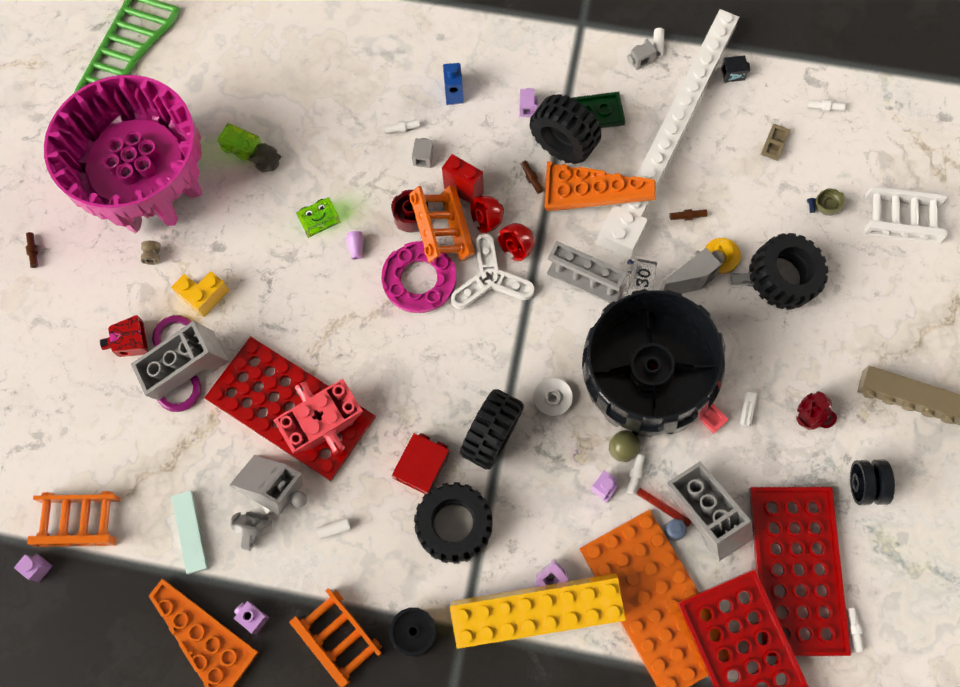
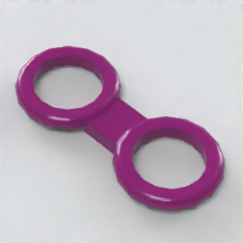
M172 315L161 320L153 331L152 342L154 347L161 343V334L166 327L174 323L186 326L192 321L182 315ZM195 375L190 379L193 390L191 396L185 402L172 404L164 396L157 400L158 403L170 412H182L190 409L196 404L201 395L199 378Z

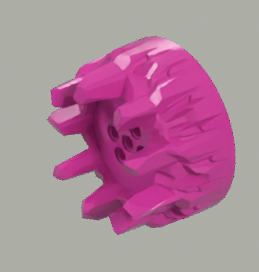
M118 75L97 80L72 94L59 107L49 123L44 141V159L47 170L56 185L77 207H81L93 216L103 220L108 219L115 225L124 226L136 234L141 228L142 216L148 218L157 215L167 226L176 225L178 216L172 206V202L179 199L182 193L190 198L203 195L198 183L200 172L197 165L202 156L201 135L185 102L174 90L160 81L138 75Z

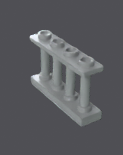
M556 241L548 256V260L552 261V264L547 271V275L608 303L612 301L617 302L627 272Z

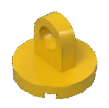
M716 238L711 240L705 247L711 253L716 250L724 253L725 260L718 273L727 274L737 268L741 260V252L732 240Z

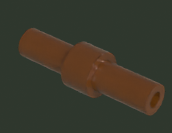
M526 160L521 162L520 165L526 173L525 177L528 182L532 184L537 194L543 192L535 171H532Z
M686 209L683 212L669 213L670 220L684 219L688 221L693 220V218L707 217L706 209L695 211Z
M28 232L26 233V254L29 256L30 267L37 268L38 247L35 245L34 233Z

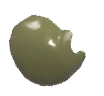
M827 188L821 191L816 198L817 209L824 215H836L842 211L845 205L844 194L836 189Z
M622 430L611 438L609 452L617 461L629 462L640 452L641 443L638 436L632 431Z

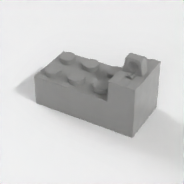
M192 321L131 363V366L145 396L160 400L202 370L208 369L214 372L229 361L214 331Z
M701 461L667 482L670 496L704 536L707 547L718 561H721L753 539L752 521Z

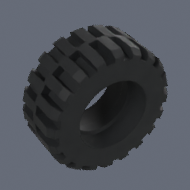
M562 94L550 95L544 99L530 118L532 136L535 137L536 142L544 150H547L551 156L557 157L558 160H564L566 163L572 162V164L584 162L601 140V126H599L598 120L594 118V114L591 111L587 110L585 105L578 103V100L571 99L567 95L562 96Z
M782 233L772 237L756 251L749 265V271L752 272L749 276L750 281L754 282V290L760 293L759 296L762 300L765 298L768 304L771 306L775 304L779 309L786 307V309L790 310L805 305L825 288L824 284L828 280L826 275L828 273V266H825L827 261L825 256L822 257L821 249L819 247L816 248L813 241L806 240V237L802 235L796 236L795 233H788L787 235ZM777 258L785 259L795 266L799 273V285L792 284L781 276L777 268Z
M499 389L492 390L466 434L460 449L461 456L485 470L491 469L503 451L524 408L522 401Z
M454 482L453 485L443 483L442 487L432 488V492L422 497L423 501L418 503L417 513L414 515L415 533L420 544L431 557L439 559L444 563L460 564L462 561H470L472 557L478 556L483 548H486L492 534V513L487 500L481 496L477 489L473 490L467 484L465 486L460 485L459 482ZM449 505L465 507L473 518V527L470 534L458 542H448L442 539L435 530L436 515L441 509Z

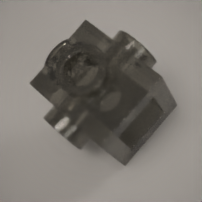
M262 143L257 144L248 159L255 164L259 171L269 172L277 169L282 156L277 153L273 146Z

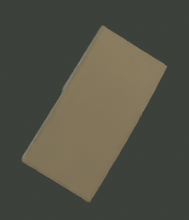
M773 123L761 155L778 161L790 129Z

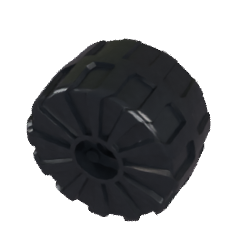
M647 289L633 291L631 295L617 302L612 301L602 310L601 317L588 332L583 350L582 370L588 394L592 402L605 415L608 422L615 427L621 426L631 430L637 436L651 437L654 434L664 433L672 435L685 430L708 411L718 396L723 383L726 347L722 333L718 332L710 318L711 314L702 305H697L676 291H648ZM649 363H654L657 365L658 368L656 370H650L648 369L647 365Z

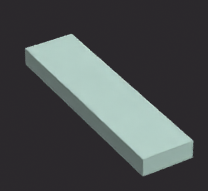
M187 491L173 495L171 498L186 574L190 575L207 570L208 565L193 492Z

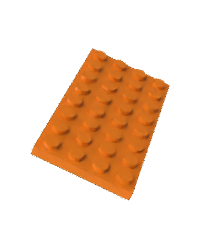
M650 509L579 548L594 577L616 573L626 621H621L620 623L656 686L690 687L707 677L708 673L676 603L699 593ZM704 608L700 612V617L703 621L711 617V612L708 608ZM712 629L709 632V637L712 641L719 639L720 632L718 629ZM726 649L719 651V660L726 661L729 658V652Z

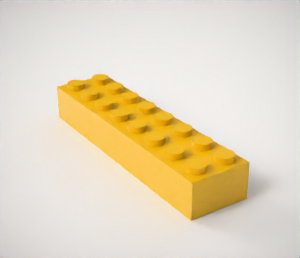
M616 573L451 601L450 604L457 649L626 621Z

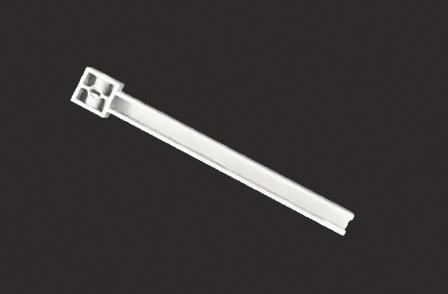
M721 9L719 10L636 177L654 179L656 189L736 28L739 16ZM650 201L622 203L621 207L613 205L598 234L597 245L630 259L645 230L648 219L644 218L643 215Z

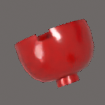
M484 195L473 198L474 202L470 203V213L473 222L477 220L480 226L476 228L481 233H488L497 229L503 220V205L492 196Z
M512 223L499 231V245L505 254L509 251L514 256L511 259L522 261L532 252L535 240L532 231L528 227L520 223Z

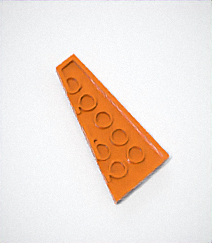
M547 161L544 206L546 212L656 200V182L654 179L636 176L625 177L619 173L608 174L606 171L584 167L573 168L566 164L556 165L553 162Z
M161 579L150 593L149 598L169 626L172 635L179 642V646L195 672L200 676L204 683L203 685L205 687H235L259 652L165 579Z

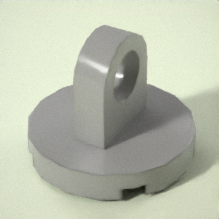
M248 511L246 515H241V512H238L232 516L230 526L235 532L243 534L241 548L251 551L255 544L256 536L265 535L271 531L272 520H269V517L259 512Z

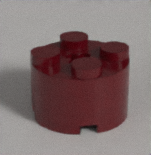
M413 190L402 191L400 195L395 196L391 204L393 219L397 228L409 233L420 232L414 209L410 202L409 194Z

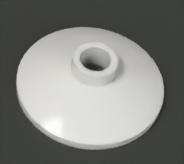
M545 379L535 388L534 403L537 409L545 415L559 416L565 413L572 404L573 394L571 388L561 379ZM551 396L556 397V401L551 402L549 398Z

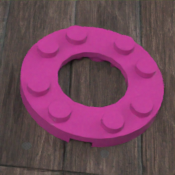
M423 241L404 244L403 247L396 251L394 250L383 265L381 279L386 296L395 306L411 313H426L441 307L451 297L456 286L457 276L454 262L447 253H442L432 263H428L437 272L435 286L424 294L408 292L401 282L403 270L414 262L428 263V259L424 252Z

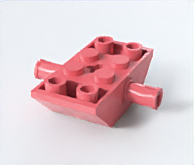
M343 378L314 396L306 382L300 383L304 391L297 385L295 390L303 402L274 419L292 453L295 454L315 448L327 441L333 454L339 453L335 445L338 446L340 451L344 450L345 447L337 434L348 428L363 411Z

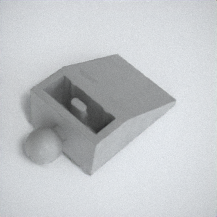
M707 248L701 252L699 250L690 257L691 260L662 282L660 291L672 290L682 294L701 290L715 278L725 260L724 253L719 250L711 253Z
M256 455L250 459L230 484V487L278 515L283 512L290 501L297 508L303 507L307 503L306 494L299 491L303 486L302 473L286 464Z

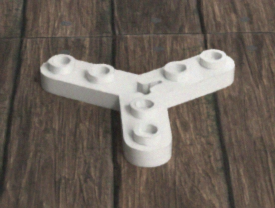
M488 234L479 235L475 240L480 273L452 293V305L457 309H464L491 289L521 300L532 298L534 295V285L532 282L498 270L493 238ZM487 274H489L490 276L494 275L493 281H491L490 279L486 280Z

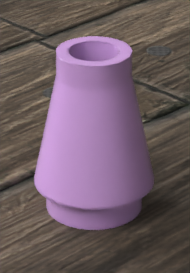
M361 231L348 232L346 241L351 253V259H361L364 236Z

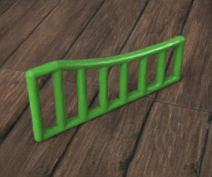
M125 0L74 93L86 86L88 82L92 83L100 80L92 76L95 68L115 75H129L146 51L174 24L180 8L158 0H135L170 11L171 14L166 19L130 8L133 0ZM125 14L162 24V26L157 31H153L122 20ZM120 27L149 36L150 38L143 44L115 35V32ZM110 41H114L139 50L134 56H130L107 47ZM104 54L126 61L128 64L123 70L100 63L99 61Z

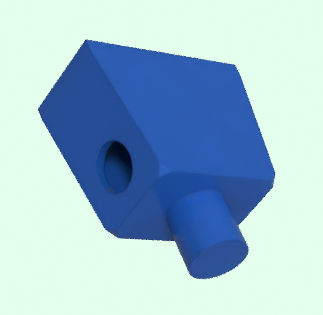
M444 64L446 105L463 104L461 64ZM456 87L457 91L451 92V88Z

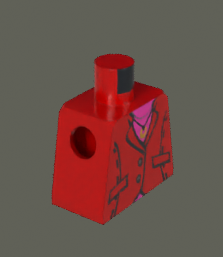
M138 315L109 326V337L100 339L102 350L111 349L118 357L144 355L149 352L144 321Z

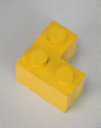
M211 271L198 284L183 274L171 286L177 296L203 317L230 291L225 282Z

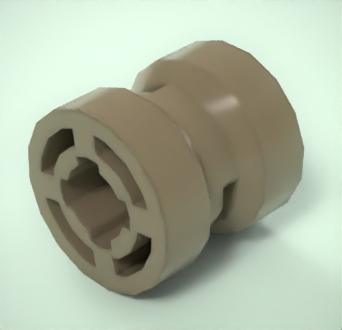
M150 240L143 241L141 244V250L143 251L141 262L148 265L160 263V256L158 255L160 243Z

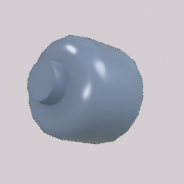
M679 519L671 520L665 527L667 537L674 541L682 539L687 531L685 523Z

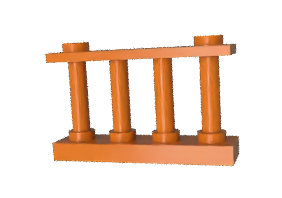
M417 186L409 195L428 263H432L442 253H457L459 261H466L475 254L456 186H448L440 195H424L422 187ZM426 202H442L445 211L429 212ZM431 219H447L450 228L433 229ZM436 236H452L455 245L438 246Z
M102 491L98 495H54L51 492H42L41 495L33 496V500L42 503L39 533L36 536H28V545L34 547L116 546V537L109 535L110 532H108L111 502H120V497L114 495V492ZM82 502L79 532H77V535H69L68 524L71 503ZM91 502H102L100 527L97 535H89L90 533L88 532ZM51 503H62L59 532H57L56 536H49L48 525Z
M328 588L325 591L330 597L306 618L300 619L295 616L289 623L340 687H347L351 684L348 680L349 674L374 652L377 656L381 657L383 655L381 651L383 646L376 638L372 640L341 602L343 597L336 589L332 591ZM336 604L343 613L321 633L313 635L309 630L311 628L310 625ZM349 620L356 630L332 651L326 652L322 647L323 641ZM362 636L369 646L346 667L339 668L335 663L337 657Z

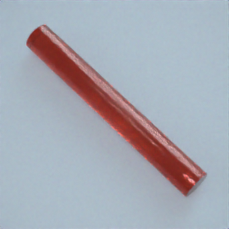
M639 488L636 495L672 518L683 521L687 527L692 523L689 518L642 488Z

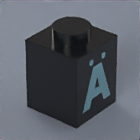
M745 55L724 58L721 66L724 83L746 79L747 74L750 72V64L746 61Z

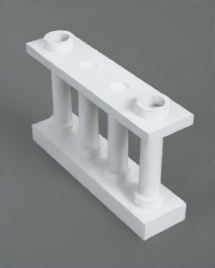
M880 186L871 187L866 193L865 199L873 200V220H870L864 228V235L940 244L947 236V229H940L938 227V207L947 199L946 195L885 189ZM881 201L892 202V223L881 220ZM900 203L911 204V225L900 223ZM919 205L929 206V227L919 225Z

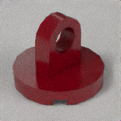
M817 391L815 394H808L801 401L797 409L799 414L796 416V420L799 425L807 430H814L818 427H832L837 421V415L831 410L832 401L829 396Z

